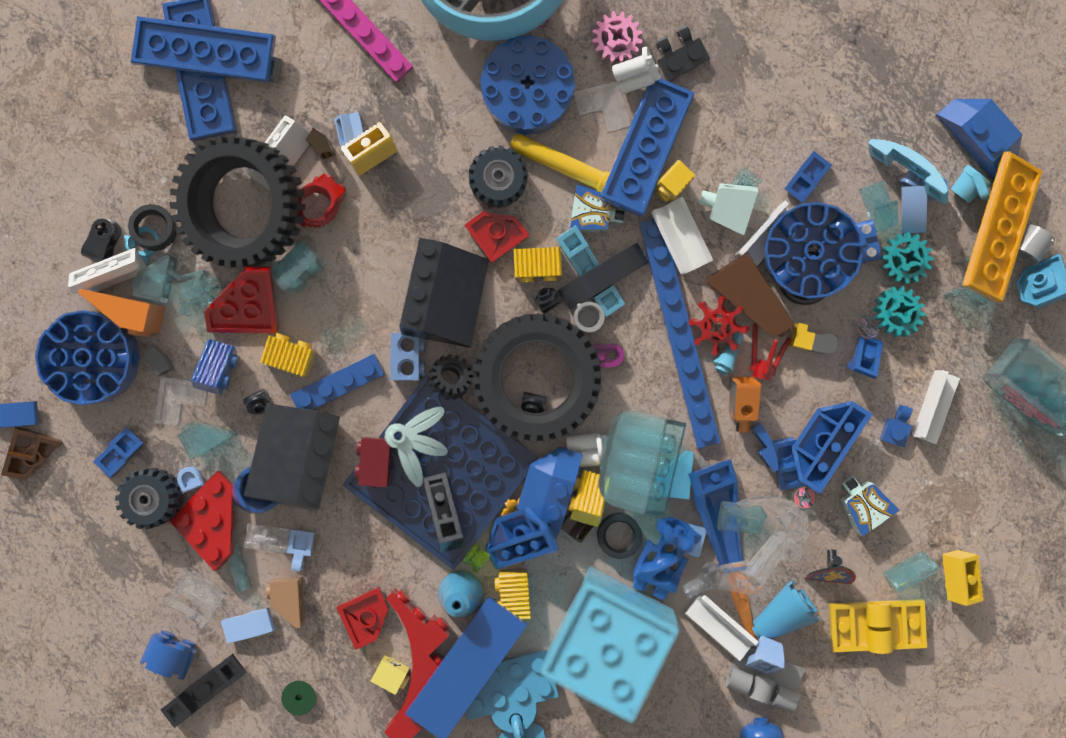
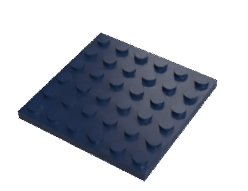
M427 373L379 437L385 438L387 428L393 424L405 426L410 420L426 410L436 407L444 408L445 412L440 420L430 428L417 433V435L427 436L439 441L448 449V453L444 456H433L413 448L412 450L420 463L423 478L446 473L463 536V548L440 553L424 483L420 487H416L408 478L402 467L398 448L392 447L390 485L388 487L358 485V479H355V469L343 483V486L439 560L455 570L504 506L505 502H507L526 477L530 464L538 460L539 457L514 438L506 435L504 431L494 427L495 424L492 421H488L484 415L460 397L456 400H453L452 397L449 400H445V395L442 398L437 397L439 392L433 393L431 391L433 386L429 387L428 385L430 380H428L429 373ZM397 431L394 433V439L400 440L401 433Z

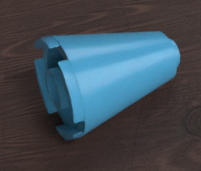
M462 570L452 572L439 585V604L451 616L458 618L471 616L478 611L483 603V585L471 572Z
M791 580L753 620L754 626L752 630L759 639L761 636L774 639L821 620L820 616L814 615L817 609L803 589L798 591L794 587L798 584L796 581Z

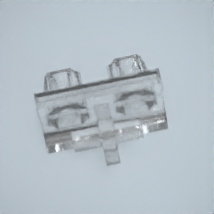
M249 523L247 524L244 548L286 554L291 530Z

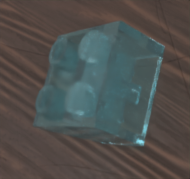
M302 239L271 269L272 277L283 291L291 294L295 292L300 293L308 285L306 281L309 278L318 276L324 270L323 265L326 261L308 242Z

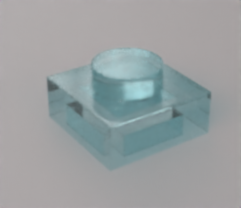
M742 166L730 184L758 187L762 179Z

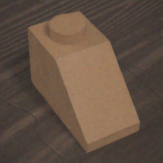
M303 577L275 578L269 582L266 595L267 599L270 600L271 607L292 626L301 628L305 624Z

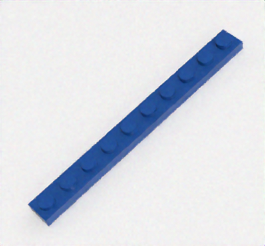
M650 219L639 222L696 447L702 448L721 443L696 345L694 344L691 326L688 323L689 318L673 257L655 220Z

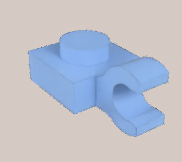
M291 529L287 553L294 554L291 566L292 571L301 572L304 568V556H312L315 532Z

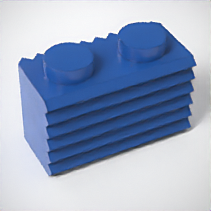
M208 339L191 379L193 387L222 395L224 389L227 390L230 385L231 376L229 375L232 368L236 369L239 363V355L235 346Z

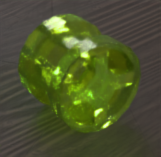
M475 543L462 559V562L471 565L472 570L477 573L491 554L487 551L483 552L480 549V545Z

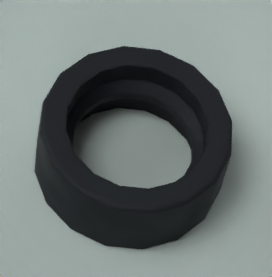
M143 205L134 210L129 218V234L137 245L145 250H163L171 245L176 237V223L173 222L170 213L160 205ZM149 215L162 217L167 226L163 237L155 241L142 238L138 229L140 222Z
M613 513L605 517L599 524L597 538L602 551L609 557L624 559L632 556L639 549L642 533L638 523L631 516L624 513ZM623 522L631 527L633 539L628 547L618 550L612 548L607 543L606 531L613 523Z

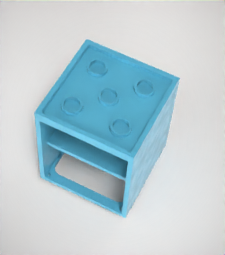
M590 566L548 648L540 674L633 722L679 631L674 609Z

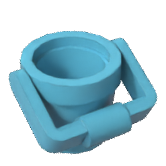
M967 164L951 187V190L968 203L972 202L978 195H980L981 200L986 201L990 197L987 189L992 183Z

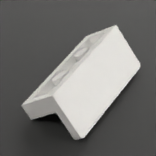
M285 115L265 143L269 144V147L277 148L280 151L279 155H285L289 159L286 163L287 165H295L309 146V143L305 141L309 132ZM245 168V173L270 190L262 174L253 169Z
M683 197L651 212L681 275L713 261Z
M787 201L782 202L734 255L735 258H740L748 251L756 265L764 259L763 247L768 230L783 213L789 211L786 207L789 204Z
M133 248L70 273L68 287L73 294L78 293L79 289L97 292L148 272V266L136 248Z
M944 370L934 371L912 433L913 437L937 444L960 378L952 376Z
M705 595L698 596L684 613L737 661L744 657L751 646H757L759 643Z

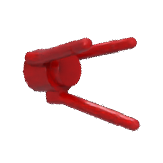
M753 323L752 363L750 370L754 371L753 377L771 381L772 376H775L777 367L788 348L791 338H786L774 363L772 361L778 340H774L767 361L760 359L759 363H757L758 332L757 323Z

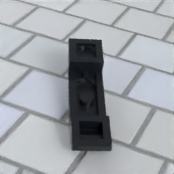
M638 243L565 285L558 292L570 311L578 303L585 302L648 264L649 261Z
M232 653L160 709V711L171 725L176 728L217 694L242 677L247 671Z

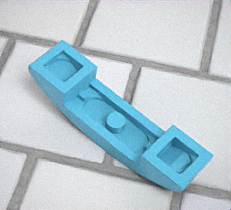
M871 139L868 142L869 154L887 167L895 160L925 180V192L944 205L948 202L947 186L940 173L928 160L915 151L894 142Z
M576 225L556 238L579 277L600 265ZM613 284L592 297L601 306L606 317L625 305Z

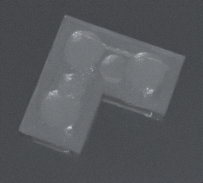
M615 81L573 93L578 116L582 117L602 112L607 134L630 127L619 82Z
M161 377L154 423L180 426L183 404L207 406L209 392L194 388L191 380Z

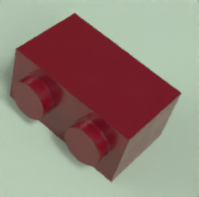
M362 437L361 442H357L356 454L360 456V463L355 467V479H358V485L388 487L390 485L392 447L388 445L385 438Z

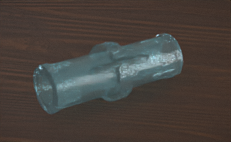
M234 543V554L228 560V571L232 573L236 591L240 592L252 586L247 575V563L243 561L239 543Z

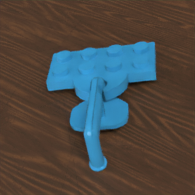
M548 650L501 661L466 710L467 720L491 715L494 723L503 730L499 738H546L544 729L533 721L537 712V702L559 697L556 682L540 674Z

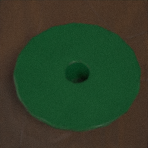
M297 680L290 682L282 692L281 701L283 707L293 715L301 716L307 714L316 703L315 690L305 681Z

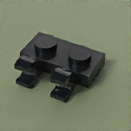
M687 25L676 32L683 47L674 52L666 36L657 40L656 46L662 55V58L657 63L668 82L710 60L701 39L698 38L693 41Z

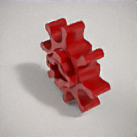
M725 296L718 298L717 309L709 308L706 301L700 302L698 307L704 312L703 320L692 318L688 322L690 326L697 325L702 330V336L697 338L694 344L699 345L705 339L710 340L713 344L712 355H717L720 352L719 345L721 342L728 343L733 351L737 350L739 344L733 338L734 332L746 333L749 330V326H740L735 321L736 315L744 310L743 306H739L734 312L727 311L724 307ZM720 322L723 326L717 329L715 325Z

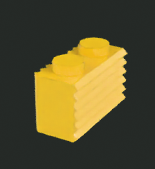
M377 123L373 128L366 130L361 136L358 135L353 141L341 147L358 176L398 151L391 136L381 123Z
M678 160L657 183L655 187L656 195L665 203L667 201L673 202L692 182L695 174Z
M561 247L514 249L515 279H520V283H532L534 278H543V282L557 281V277H562Z
M279 333L276 334V337L268 336L260 363L302 377H309L317 354L316 350L311 349L312 344L300 340L298 344L289 342V336Z
M587 470L583 471L581 478L576 477L573 491L577 492L576 497H571L568 510L572 511L570 519L598 527L610 483L609 477L601 476L591 471L587 472Z
M960 550L943 554L947 601L968 606L984 600L982 597L984 593H982L983 588H981L983 584L981 583L982 575L980 574L979 555Z
M527 569L500 571L499 578H495V591L500 592L501 601L497 602L520 619L531 620Z

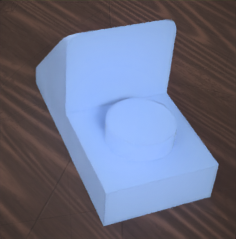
M761 636L756 653L748 656L746 666L766 674L783 669V645Z

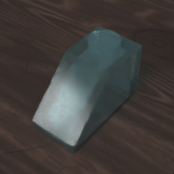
M165 255L139 271L132 281V296L167 303L177 258Z
M193 421L182 427L183 432L177 436L192 460L201 457L238 434L234 430L205 422L196 424Z

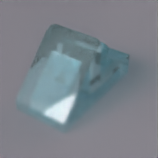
M884 180L859 189L869 219L874 221L876 233L898 225L897 200L891 201Z

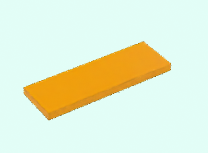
M1010 151L1004 152L962 284V286L995 303H1003L1043 172Z

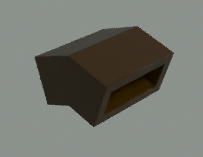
M312 128L305 141L315 148L316 154L322 160L335 156L331 141L324 134Z
M571 511L563 521L561 529L574 540L582 543L593 526L570 519Z

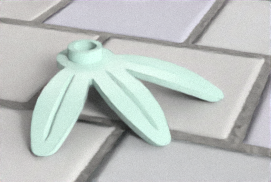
M443 407L426 410L410 420L405 426L393 424L385 432L386 442L391 447L398 448L402 467L416 487L422 485L423 475L418 458L412 448L433 456H444L448 453V449L439 441L427 436L417 435V433L430 428L440 420L445 412ZM397 431L401 433L400 440L394 439V433Z

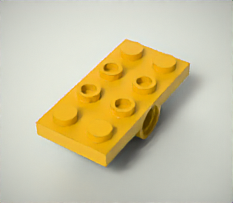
M922 599L828 603L830 646L832 652L869 651L877 654L892 653L896 649L927 648L925 601Z

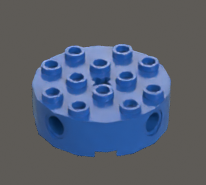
M533 35L511 38L498 45L485 61L480 78L483 101L489 114L507 131L522 135L544 133L558 124L569 111L574 95L573 67L564 51L550 40ZM527 82L531 84L530 89H525Z
M820 202L799 204L783 213L768 230L763 247L765 267L774 283L789 294L807 299L831 296L847 287L859 272L863 256L862 234L853 218L837 206ZM808 246H816L818 248L815 251L817 256H809Z
M86 310L65 313L55 319L56 321L47 330H44L38 340L35 354L38 376L44 385H47L49 390L62 401L79 405L108 402L124 393L136 377L140 360L136 339L132 334H128V329L119 327L103 313Z

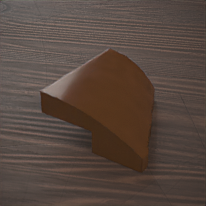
M15 426L1 475L27 480L53 450L60 446L61 440Z

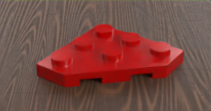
M247 266L206 307L204 316L207 333L278 332L279 325L270 266Z
M216 471L169 521L213 571H218L234 554V544H232L233 530H235L234 499L232 495L233 483L222 471Z

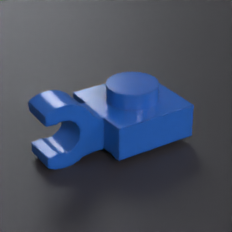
M899 404L895 419L887 417L880 440L905 448L912 428L906 422L910 418L913 408Z

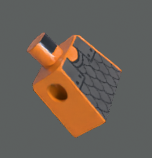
M729 376V414L736 420L737 432H750V421H757L759 418L761 384L753 376Z

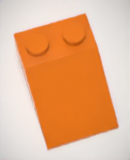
M79 289L78 293L119 327L128 329V334L150 337L151 333H160L165 307L96 291Z

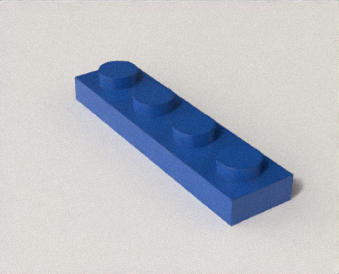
M372 354L290 394L296 408L313 410L385 374L376 355Z

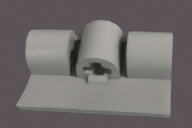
M750 648L740 661L733 658L725 681L726 688L749 696L748 698L760 703L770 704L790 713L795 711L799 702V693L796 691L805 672L804 668L784 661L783 669L769 674L746 666L748 656L756 653V649Z

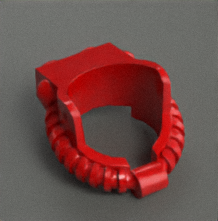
M323 173L320 177H314L312 183L306 184L300 189L304 190L305 197H299V203H303L308 196L319 193L325 195L330 200L331 205L325 211L323 217L310 218V220L303 215V210H299L298 216L305 217L304 222L299 224L304 228L307 226L320 228L321 226H326V224L328 225L330 221L332 222L338 213V205L346 195L345 186L341 183L337 184L329 174Z

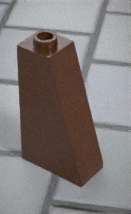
M748 251L740 258H736L708 276L707 281L735 306H743V312L773 338L778 335L783 337L792 331L791 327L794 326V321Z

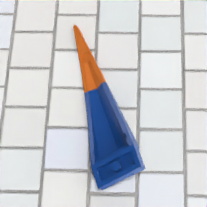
M728 459L691 472L689 477L695 494L693 499L743 627L755 638V633L752 630L753 622L741 545L738 481L732 461Z

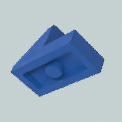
M860 334L857 338L854 357L847 364V368L876 379L878 377L883 342L874 338L863 337Z

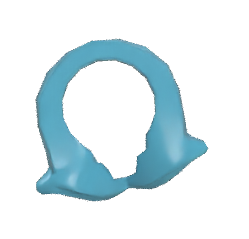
M138 228L140 234L150 232L155 237V240L160 239L158 233L152 228ZM125 235V248L131 250L135 247L136 242L131 236ZM149 250L138 251L146 264L149 263L148 258L157 252Z

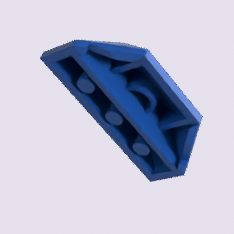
M954 99L936 114L938 119L993 181H995L1004 152L1010 151L1019 156L1022 133L992 99Z
M853 401L818 408L791 448L799 481L821 494L873 414Z
M561 446L530 464L517 506V510L528 507L545 520L555 539L564 520L583 454Z
M528 507L495 519L490 540L486 546V551L495 570L558 550V543L548 523Z

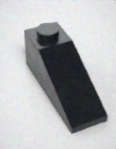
M446 473L423 478L440 553L463 548V536Z

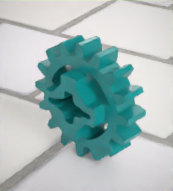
M910 232L905 233L903 237L901 234L895 235V240L889 239L886 241L889 247L885 246L881 249L886 253L880 259L885 261L881 269L887 268L889 270L886 274L887 277L894 275L893 282H899L902 279L903 284H908L910 280L912 283L919 281L918 277L924 278L927 276L924 270L932 269V266L928 264V261L934 260V257L928 256L932 248L925 247L927 240L919 241V234L914 235L912 238ZM901 243H907L903 249L896 248ZM905 254H907V259L910 260V262L906 263V258L903 257ZM910 267L913 269H917L915 272L911 274H906V272L909 271Z
M894 286L888 289V291L885 290L880 293L881 297L875 299L874 302L878 305L873 307L872 311L877 312V316L873 317V320L880 321V324L877 326L878 329L886 328L884 334L887 335L893 332V338H897L900 335L904 338L910 335V333L917 332V327L923 325L920 319L926 316V314L920 312V309L925 305L918 304L917 301L920 299V296L913 297L912 289L905 292L904 286L898 289Z

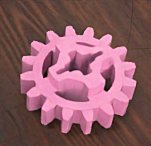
M612 11L611 18L604 14L602 17L603 23L600 21L596 22L597 29L592 31V36L597 38L592 39V45H598L595 49L596 54L603 53L601 60L604 61L608 57L610 58V64H613L614 60L618 59L620 64L623 62V58L631 60V53L638 54L639 49L636 46L642 45V40L638 38L642 36L643 32L637 30L639 22L632 23V15L624 18L623 11L620 13V16H616V13ZM628 30L632 34L633 41L627 35ZM601 35H604L603 37L607 39L606 46L602 42ZM621 36V39L613 40V37Z

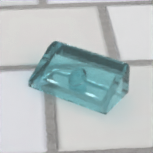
M722 501L717 528L722 531L759 534L768 516L760 505Z
M922 551L886 570L884 576L890 587L900 592L939 571V567Z

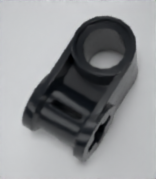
M103 218L94 221L88 237L81 248V255L97 263L112 257L121 235L120 225L115 221Z

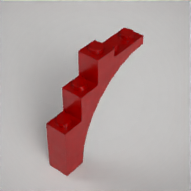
M394 588L386 599L398 613L406 629L411 646L412 675L407 697L399 712L387 725L384 733L389 738H413L423 727L405 713L443 661V657L438 653L434 654L433 651L449 636L450 630L448 628L450 626L442 617L438 618L435 614L427 620L425 612L418 606L415 608L409 602L410 597L403 590L398 591L397 588Z

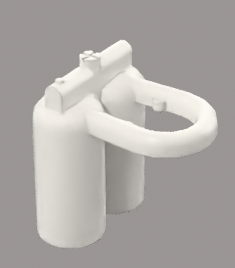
M647 46L642 47V56L612 66L614 77L619 82L622 94L650 86L655 81L661 79L658 71L659 66L658 64L655 65L651 51Z
M598 433L566 436L567 449L583 453L579 467L600 466L603 462H609L608 451L610 449L607 446L606 435L600 436Z

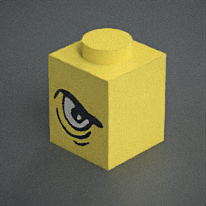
M384 655L370 682L396 695L399 688L404 690L410 678L406 675L409 667Z

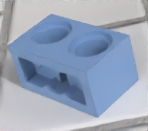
M391 333L390 380H421V376H425V362H421V352H425L426 348L425 339L401 335V333ZM410 338L414 341V348L412 351L406 352L403 349V342ZM406 362H411L414 365V372L411 375L404 374L402 370Z

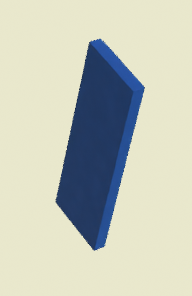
M176 0L162 3L165 20L215 26L210 0ZM175 70L189 140L193 142L236 133L237 129L226 77Z
M137 16L130 63L140 66L269 83L276 36L274 34Z
M659 79L654 84L647 86L599 200L643 218L693 99L694 92L664 79Z
M488 596L405 714L436 737L447 738L526 628L527 623Z

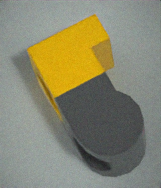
M802 323L794 324L790 347L819 354H830L837 349L838 340L833 334L807 332L808 325Z

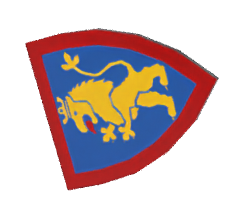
M828 549L827 568L809 573L805 580L852 584L856 580V574L851 569L840 566L843 560L837 556V550Z

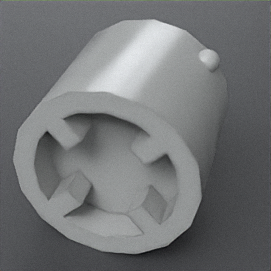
M1027 225L1017 258L1028 264L1038 265L1054 243V237L1041 227Z
M594 302L578 303V308L573 316L575 326L584 333L600 331L605 319L601 306Z

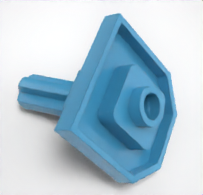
M1061 254L1045 259L1038 265H1031L1023 270L1016 283L1021 301L1024 304L1039 309L1061 299H1066V266Z

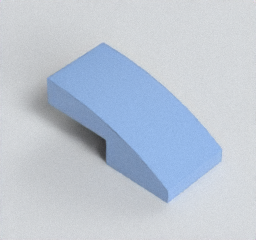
M925 185L901 187V233L926 232L927 193L925 192Z
M269 608L250 611L244 615L226 618L221 621L227 643L252 638L275 630Z

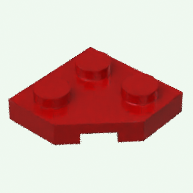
M482 211L464 225L491 263H494L530 236L517 217L512 215Z
M380 586L336 607L355 650L376 641L381 632L389 605Z

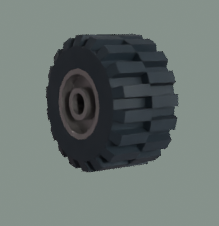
M501 145L498 148L490 146L487 150L483 149L480 151V154L474 157L469 168V185L473 195L482 204H488L487 206L489 207L497 206V208H502L506 205H512L514 201L520 198L527 185L528 171H526L525 161L521 160L519 153L515 154L513 149H505Z
M147 468L129 474V477H125L121 481L123 485H119L116 490L120 494L115 495V501H119L116 509L117 511H122L120 517L122 519L127 518V524L130 526L136 524L135 528L151 529L169 522L180 511L177 507L182 506L183 502L179 500V497L183 496V494L178 490V482L173 481L176 478L173 474L167 475L168 471L164 469Z

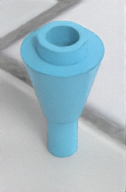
M736 332L733 338L740 345L744 336ZM727 345L713 361L715 370L723 375L734 373L738 349L733 351L730 345Z

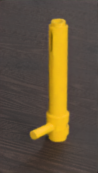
M515 134L510 143V147L513 148L514 152L602 193L610 172L600 171L522 134Z

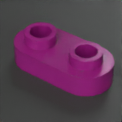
M593 345L599 358L600 368L616 367L622 363L624 351L619 345ZM610 351H614L617 356L615 360H610L608 358V353Z

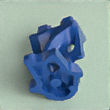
M674 517L658 518L657 530L660 533L657 544L652 543V540L648 539L633 567V588L645 591L648 583L655 585L653 595L662 600L667 597L669 592L676 593L679 581L688 562V559L683 556L684 550L691 553L694 546L702 539V535L695 532L689 524ZM668 544L676 546V549L672 552H667L665 547ZM655 551L654 560L649 561L647 559L649 552ZM676 562L678 563L676 569L672 570L669 568Z

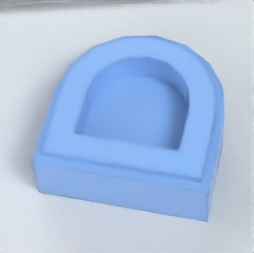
M185 467L178 473L177 481L182 494L205 484L201 471L196 467Z

